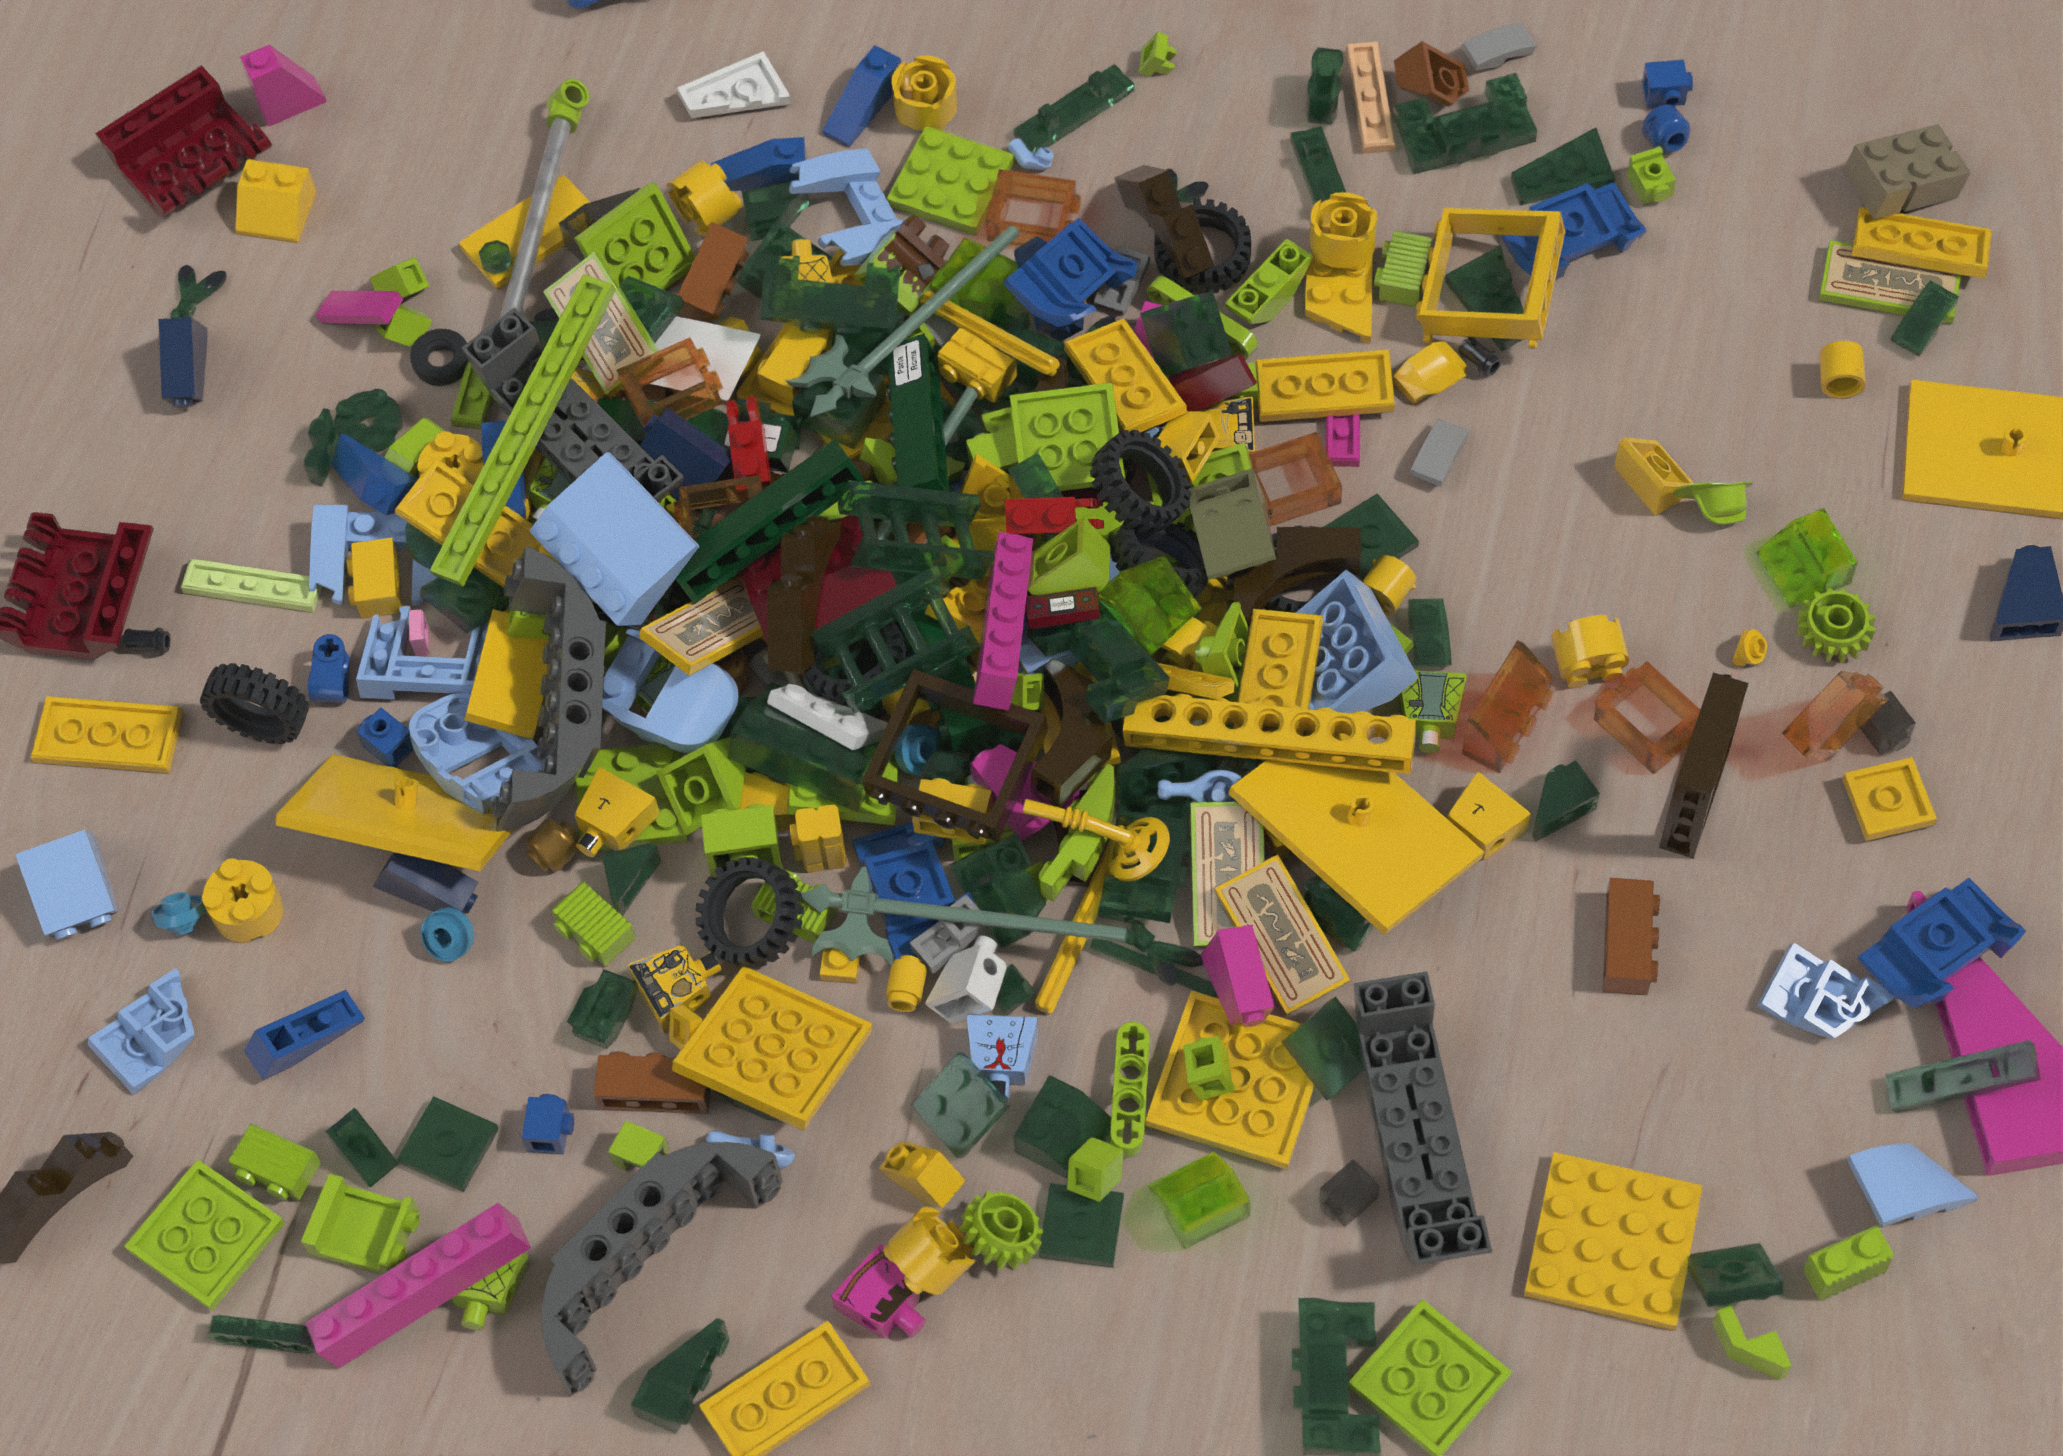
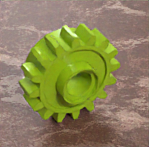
M1827 588V591L1822 594L1815 592L1812 601H1804L1796 622L1799 624L1797 636H1804L1802 646L1809 647L1812 645L1814 647L1812 654L1814 657L1818 656L1821 652L1825 653L1826 662H1830L1833 656H1838L1840 662L1844 663L1847 654L1857 659L1861 650H1868L1876 630L1873 627L1876 617L1868 613L1870 604L1863 603L1859 599L1860 595H1853L1846 592V589L1843 588L1841 591H1833L1831 588Z
M986 1191L982 1198L976 1195L961 1216L963 1222L959 1230L967 1233L962 1240L963 1243L973 1244L974 1249L971 1254L973 1256L980 1253L985 1256L984 1264L986 1265L991 1260H994L1001 1270L1006 1263H1009L1013 1270L1017 1269L1021 1262L1025 1265L1028 1264L1041 1246L1042 1242L1039 1239L1043 1234V1230L1038 1228L1040 1219L1035 1215L1031 1206L1016 1195L1004 1193V1191L996 1193Z

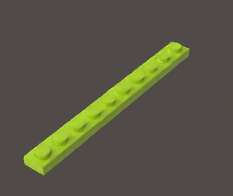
M585 274L582 275L429 570L434 576L464 587L616 291L611 283Z

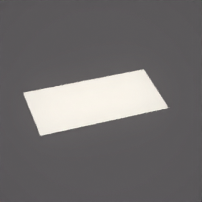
M632 307L663 356L658 362L634 379L635 381L721 400H729L761 334ZM588 364L582 368L591 371Z

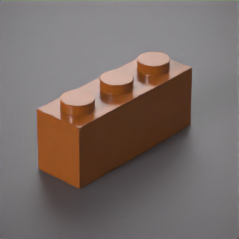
M712 222L677 294L670 314L710 323L712 319L718 321L726 304L721 299L724 294L731 295L738 279L733 276L735 269L742 271L749 256V253L744 251L749 238Z
M1609 878L1606 891L1603 992L1647 995L1650 983L1657 982L1658 961L1652 960V949H1658L1659 928L1653 927V916L1659 915L1660 895L1653 894L1654 881Z
M614 1051L609 1053V1055H598L593 1096L599 1110L708 1114L711 1088L673 1072L672 1066L675 1057H667L661 1053L631 1056L626 1052Z

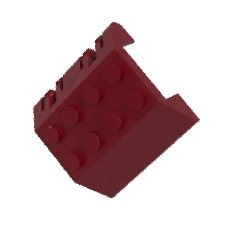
M202 65L95 133L121 175L159 216L168 215L177 209L176 206L185 204L187 202L186 198L189 196L200 194L203 192V188L208 189L228 176L230 171L240 168L239 164L244 160H252L257 156L256 154H261L272 147L269 138L256 123L252 125V129L228 104L219 83Z
M867 508L834 521L841 523V537L832 551L824 574L817 608L815 640L904 604ZM781 543L741 571L751 605L767 644L768 587L781 577Z
M31 513L23 540L44 551L45 554L27 547H22L18 550V559L15 560L4 599L26 610V614L12 607H1L0 639L30 653L95 660L114 650L119 645L154 528L152 525L119 522L116 534L64 529L60 527L54 514Z

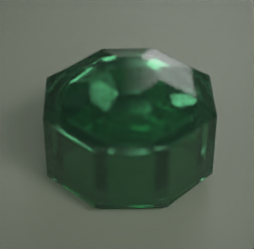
M499 240L485 243L479 251L483 270L492 274L507 271L513 262L508 244Z

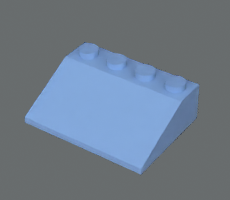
M606 452L546 507L529 531L617 626L641 625L699 548V545L610 452Z
M1348 570L1340 574L1296 612L1323 616L1322 635L1309 709L1331 708L1336 712L1343 713L1366 711L1392 701L1418 679L1371 588Z

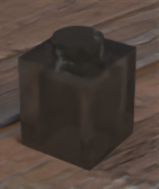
M1891 690L1861 706L1856 720L1858 727L1880 755L1891 749L1899 751L1908 745L1916 724Z
M1352 1159L1320 1188V1208L1330 1220H1338L1346 1227L1378 1199L1379 1184Z

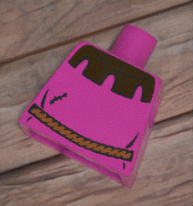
M879 1244L831 1295L834 1309L882 1338L888 1337L897 1326L910 1337H914L926 1323V1319L914 1310L921 1300L920 1294L914 1293L907 1287L904 1282L905 1275L896 1264L886 1257L883 1250L884 1246Z

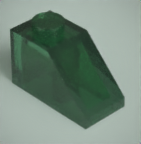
M791 182L741 191L751 241L769 240L773 237L784 235L808 206V193L791 194L789 191Z
M1576 760L1566 766L1564 764L1557 765L1546 775L1532 835L1536 842L1597 809L1600 793Z

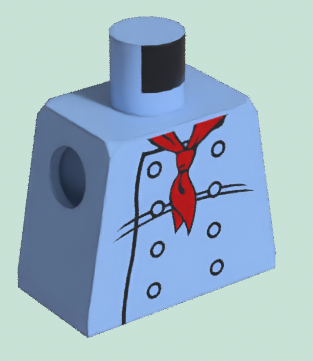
M967 1014L974 1082L977 1084H988V1100L992 1102H1006L1009 1099L1010 1085L1022 1086L1027 1082L1038 1039L1037 1017Z

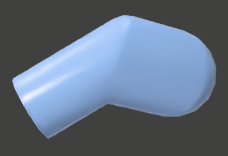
M1019 138L1012 140L1008 144V150L1014 154V158L1024 169L1043 171L1052 165L1051 161L1054 155L1049 148H1039L1037 153L1030 152Z

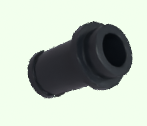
M1468 337L1459 346L1458 353L1478 367V372L1482 375L1487 374L1491 376L1500 368L1502 361L1499 358V354L1496 351L1490 352L1476 341L1474 337Z
M157 627L154 631L127 628L124 632L123 645H125L124 648L127 651H153L156 655H161L162 652H167L170 648V633L164 631L161 627Z

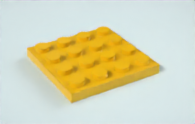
M743 966L673 1060L672 1071L804 1131L870 1036L873 1023Z
M1191 991L1146 1116L1145 1126L1288 1170L1331 1041L1332 1032L1271 1014L1268 1015L1264 1023L1257 1026L1244 1027L1243 1023L1230 1025L1218 998ZM1219 1036L1228 1049L1231 1077L1235 1085V1092L1200 1101L1188 1084L1183 1045L1194 1043L1203 1037Z
M1553 1152L1524 1296L1675 1331L1703 1185Z

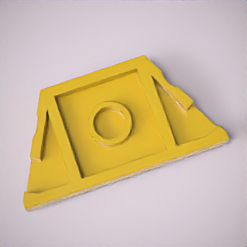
M1373 254L1365 262V266L1359 270L1319 265L1312 259L1306 271L1305 317L1318 323H1326L1330 328L1341 333L1345 329L1360 336L1361 342L1371 344Z

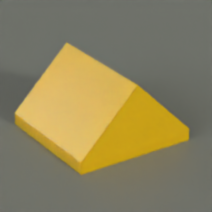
M1623 437L1619 441L1614 468L1655 516L1685 499L1674 496L1673 491L1681 486L1694 484V482L1657 440Z

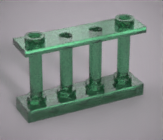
M849 480L837 503L839 514L858 516L863 538L851 561L852 567L983 580L995 557L993 551L975 550L969 526L981 505L978 495ZM873 518L891 521L895 541L877 538ZM905 522L923 523L928 545L910 543ZM938 525L955 527L960 548L943 546Z
M937 565L811 632L815 642L826 658L836 655L852 689L844 692L842 695L854 714L874 707L879 700L905 687L913 669L929 674L955 659L967 657L975 648L980 646L969 625L961 630L958 629L942 598L944 594L951 590ZM926 604H930L947 636L930 647L926 645L911 616L913 611ZM894 621L899 622L915 655L898 664L895 663L879 632L881 628ZM863 638H867L883 669V672L867 681H864L848 649L850 645Z

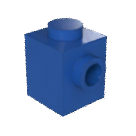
M1684 59L1645 63L1642 87L1646 107L1656 108L1661 105L1676 107L1686 104L1687 93L1693 89V79L1691 72H1686Z
M382 707L373 715L367 716L356 731L363 748L386 766L396 768L414 750L409 729Z
M542 1094L539 1098L528 1097L522 1133V1141L527 1152L564 1155L567 1135L573 1134L575 1121L574 1113H570L565 1099L552 1094Z

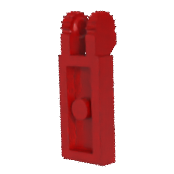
M755 395L747 397L746 406L750 421L740 423L739 408L734 400L726 402L727 417L730 424L728 426L734 480L738 492L772 484L765 429L760 418L759 405Z
M1075 497L1005 499L1006 533L1018 535L1061 533L1077 522L1075 508L1098 509L1103 507V501L1100 502L1098 498L1075 499ZM1088 519L1095 529L1104 528V520Z

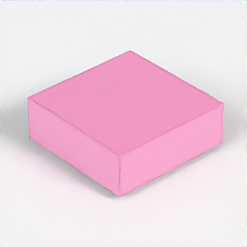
M421 609L409 610L410 643L415 656L424 657L429 654V626Z

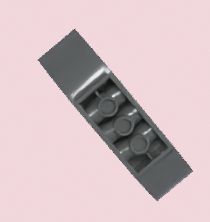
M515 307L461 347L480 380L508 417L543 352L535 327ZM572 378L569 380L535 448L570 484L606 452H610L657 502H660L683 483L684 476L663 455L654 461Z
M525 547L521 558L514 560L512 575H507L505 580L504 595L509 596V610L546 615L544 633H549V640L543 648L542 663L547 664V674L543 675L540 688L541 695L546 696L545 706L541 707L539 714V727H544V737L540 738L537 748V758L542 759V770L531 772L513 769L507 782L502 781L499 797L494 796L491 808V817L497 818L496 831L498 832L522 827L538 820L554 809L568 794L577 777L584 778L601 745L606 621L599 620L591 600L581 585L566 569L548 556L530 547Z
M1428 971L1354 983L1356 1022L1365 1088L1395 1224H1397L1400 1238L1409 1260L1413 1265L1492 1253L1484 1215L1477 1216L1433 1027L1435 1002Z
M707 1142L684 1147L664 1156L657 1152L550 1258L553 1269L545 1287L542 1303V1332L547 1353L569 1397L576 1391L581 1392L586 1389L593 1381L594 1373L597 1371L587 1346L575 1336L587 1326L590 1320L589 1317L599 1307L607 1306L616 1296L617 1289L626 1280L630 1281L640 1273L644 1266L643 1262L652 1253L657 1254L666 1247L670 1241V1235L679 1226L684 1227L692 1221L696 1215V1209L706 1199L709 1201L717 1196L723 1187L724 1181L756 1208L764 1201H771L778 1194L783 1183L774 1153L752 1145L734 1142Z

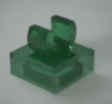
M1013 964L1006 968L995 1002L1006 1016L1035 996V989Z

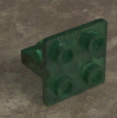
M1315 876L1307 879L1303 887L1308 890L1303 899L1321 930L1352 951H1358L1373 925L1322 878Z

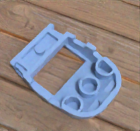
M628 629L626 631L627 639L603 678L602 709L609 713L616 722L636 733L641 739L651 744L654 741L667 745L669 749L679 752L691 753L706 744L717 741L737 706L738 689L734 679L729 673L714 663L690 676L675 666L646 718L629 711V708L661 654L639 638L640 631Z
M471 693L447 695L419 709L410 719L409 732L413 749L426 770L445 793L474 810L487 814L488 808L492 806L494 796L499 797L502 781L507 782L513 769L531 772L542 770V762L537 758L538 746L532 739L465 721L464 718ZM501 746L511 754L464 779L457 775L452 777L448 774Z

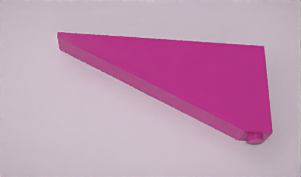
M1920 890L1912 892L1906 907L1908 913L1928 900ZM1979 957L1945 981L1950 983L1955 989L1948 994L1946 999L1935 1003L1986 1175L1991 1176L2063 1164V1047L1987 963Z

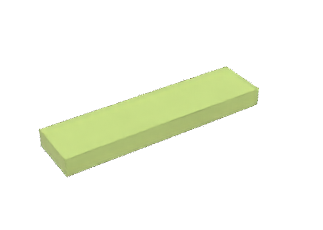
M190 558L181 589L185 594L314 613L322 586L318 584L315 592H312L309 589V576Z

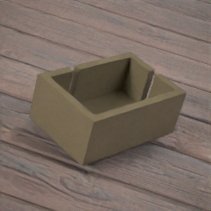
M1939 124L1855 144L1843 169V172L1873 219L1897 214L1901 208L1904 211H1909L1957 199L1971 173L1958 152H1950L1953 145Z

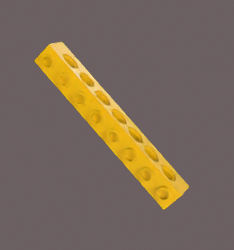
M1143 690L1138 693H1128L1123 736L1125 746L1411 774L1416 737V720L1408 719L1403 715L1384 717L1374 716L1365 711L1343 713L1336 712L1331 708L1312 710L1302 709L1293 704L1271 706L1259 701H1247L1245 703L1229 702L1225 698L1217 700L1211 698L1198 699L1187 694L1167 696ZM1167 716L1170 718L1166 722L1155 721L1158 717ZM1195 720L1206 721L1205 724L1200 726L1191 724ZM1231 723H1238L1242 725L1238 729H1229L1226 727ZM1266 727L1277 728V730L1272 733H1266L1262 731V729ZM1301 730L1313 732L1310 736H1301L1297 733ZM1341 733L1350 736L1345 740L1334 738L1335 735ZM1381 737L1385 741L1377 744L1371 742L1370 739Z

